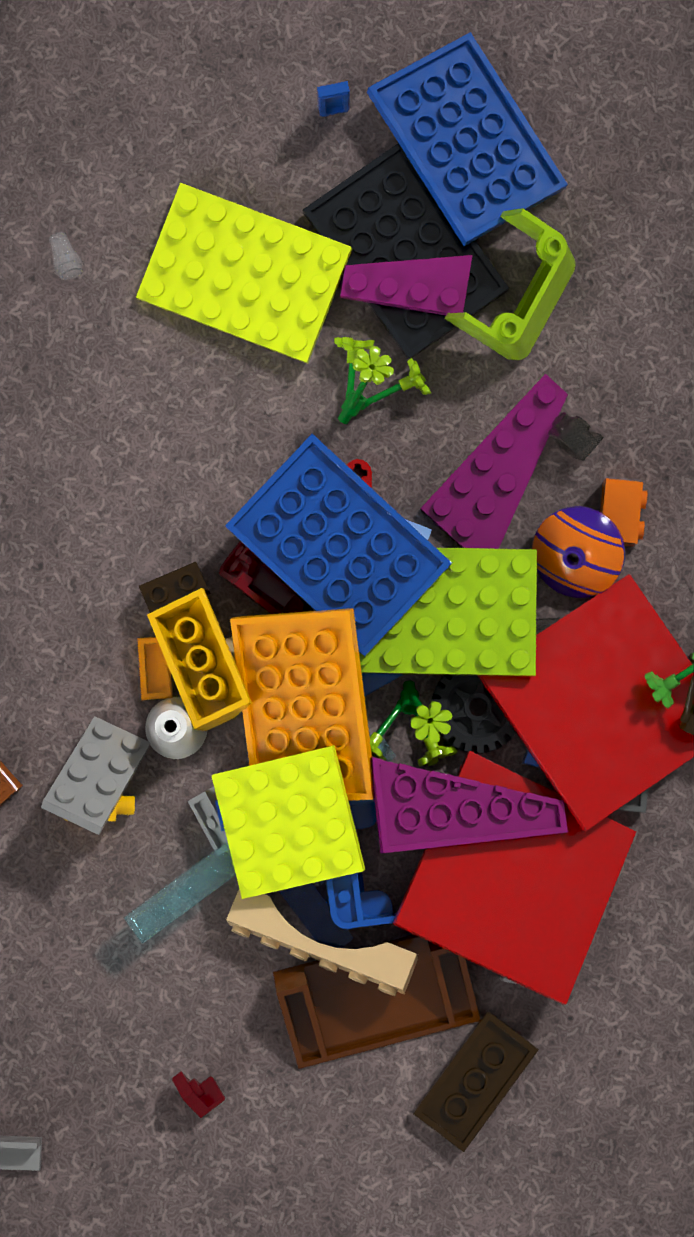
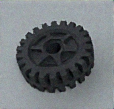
M444 675L440 679L433 692L431 702H439L442 706L441 710H448L452 713V719L445 721L451 726L450 732L448 734L439 732L447 743L461 751H472L480 754L497 750L513 738L516 731L478 675ZM478 698L485 703L486 710L482 716H474L469 711V703L472 699Z

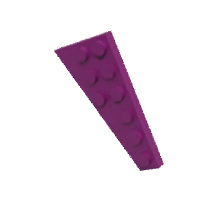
M544 374L420 510L461 548L499 549L568 394L548 375Z
M371 757L374 801L381 854L568 832L565 806L562 800L515 791L506 787L493 786L471 779Z

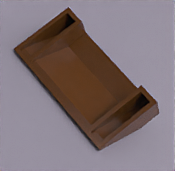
M415 934L387 941L390 944L416 953L418 956L417 964L405 994L397 992L395 996L378 990L379 984L367 980L366 984L356 982L348 978L349 972L339 968L336 973L319 966V960L274 971L276 993L298 1069L480 1021L466 959Z

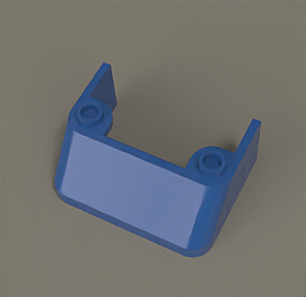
M374 799L349 801L355 829L368 828L377 822ZM362 872L326 880L330 915L338 927L351 929L394 922L398 912L393 913L391 899L380 890L365 891Z

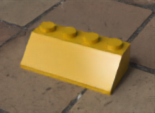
M200 588L147 614L194 729L208 731L235 718L252 703L204 588Z

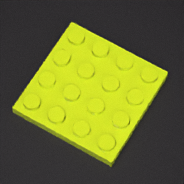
M335 745L211 775L242 899L366 870Z

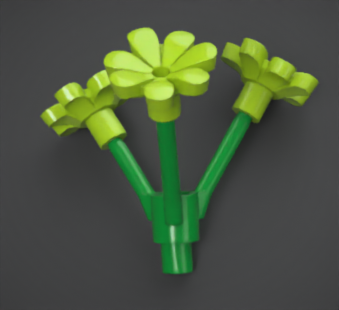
M335 337L334 343L337 344V347H342L347 351L346 363H349L345 401L341 406L343 410L338 416V420L343 424H348L353 416L356 417L360 410H364L371 404L401 389L406 391L415 386L423 395L431 394L429 387L424 383L426 379L420 373L417 361H414L412 358L407 361L409 375L398 380L399 384L367 399L362 393L368 382L373 381L375 384L380 385L384 382V377L389 378L394 373V369L388 366L392 362L391 358L388 355L379 356L380 348L374 346L375 340L362 341L353 340L350 337ZM355 370L361 372L359 376L361 382L356 391L354 390Z
M405 681L403 683V691L400 693V700L397 701L395 708L379 730L373 732L370 736L372 757L386 760L378 746L383 741L382 736L400 712L416 716L411 718V727L416 729V738L423 740L428 750L418 760L419 767L426 764L432 766L438 763V758L442 759L447 756H453L457 753L454 746L444 747L438 744L440 741L439 732L448 734L451 730V726L445 721L452 719V713L448 710H441V704L436 701H432L429 708L422 705L419 701V692L415 689V682Z

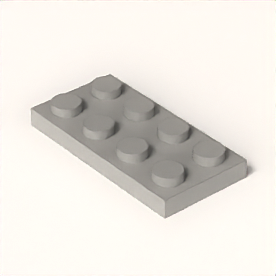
M94 716L45 796L41 808L100 835L147 753L150 742Z

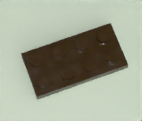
M487 1010L415 1108L413 1114L461 1151L465 1152L539 1049Z

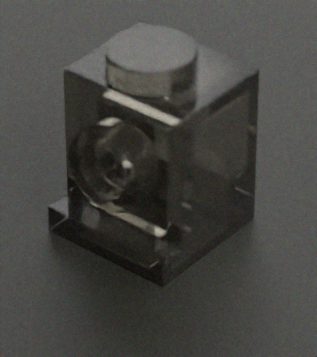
M565 412L555 418L552 423L553 428L547 433L572 458L582 461L590 455L604 438L599 433L588 431L591 427L581 417H570Z

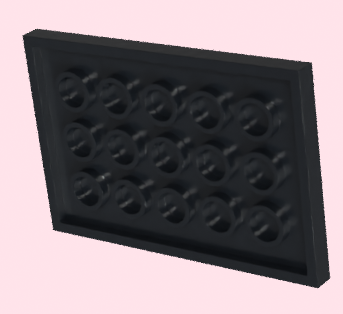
M399 143L302 210L317 234L352 247V252L346 265L472 255L463 312L471 316L509 291V287L475 240L463 246ZM368 303L408 360L456 328L455 325L444 319L446 315Z

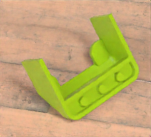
M524 208L503 211L500 216L537 241L536 252L542 260L514 314H499L495 317L490 327L466 312L447 313L444 318L508 360H522L529 355L575 270V259L564 236Z

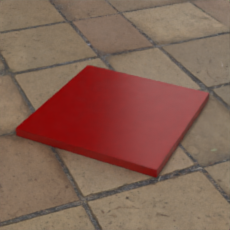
M630 574L536 635V676L478 675L584 832L694 757V735L679 727L694 672L680 680V685L672 689L671 697L674 704L670 708H666L663 705L662 699L657 702L653 698L652 693L655 690L649 687L645 679V674L653 672L660 678L666 679L672 674L677 675L692 665V663Z
M472 751L467 752L457 774L458 777L479 781L480 783L562 800L558 793ZM564 803L567 833L427 848L424 850L393 924L549 999L566 1005L637 831L606 817L584 832Z

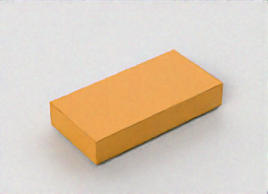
M137 638L141 699L173 698L172 674L157 638Z

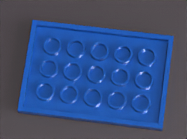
M471 32L368 87L367 94L463 246L506 223L507 221L500 217L503 211L521 208L529 210L566 189L567 182Z
M313 434L303 442L225 525L233 535L315 611L353 608L358 649L364 657L452 564L449 559Z

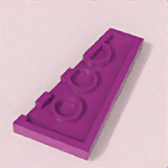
M472 255L345 265L340 298L441 315L463 313Z

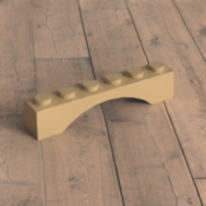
M239 889L226 919L229 925L233 926L231 931L240 936L249 938L250 934L262 938L260 943L277 950L279 945L291 949L289 954L298 959L307 961L308 957L319 960V966L336 973L339 968L349 972L348 978L362 984H366L367 980L379 984L378 990L395 996L397 992L405 994L418 961L416 953L388 942L359 949L335 948L318 943L304 936L291 926L277 910L271 897L265 894L242 899Z

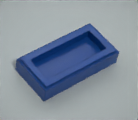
M348 81L317 87L320 116L324 117L350 110Z

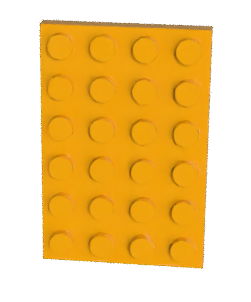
M354 609L231 618L230 623L236 666L252 702L242 711L249 766L335 745L348 801L373 800L372 752Z

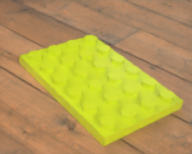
M180 183L136 298L308 364L345 270V265L352 252V247Z

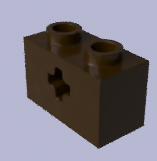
M196 561L139 585L150 613L200 588H204L206 595L211 594Z

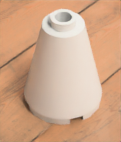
M181 697L167 698L160 701L151 709L146 720V737L151 747L157 753L167 758H186L197 752L206 739L207 731L194 729ZM171 720L177 724L176 730L172 733L168 732L167 729Z

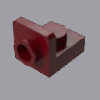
M182 1071L171 1078L183 1101L200 1118L225 1100V1096L216 1080L211 1076L202 1083H199L196 1078L190 1080Z

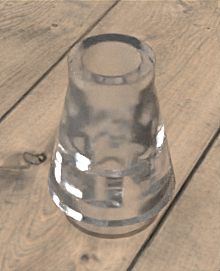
M58 232L51 235L49 241L52 250L54 273L59 275L61 280H71L80 276L83 273L82 266L84 263L69 241L65 232Z

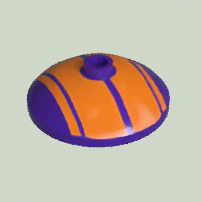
M572 506L552 513L539 526L533 539L532 549H537L538 574L550 588L565 596L587 598L604 592L616 581L624 566L625 546L620 531L607 516L592 508ZM569 554H576L579 562H572Z

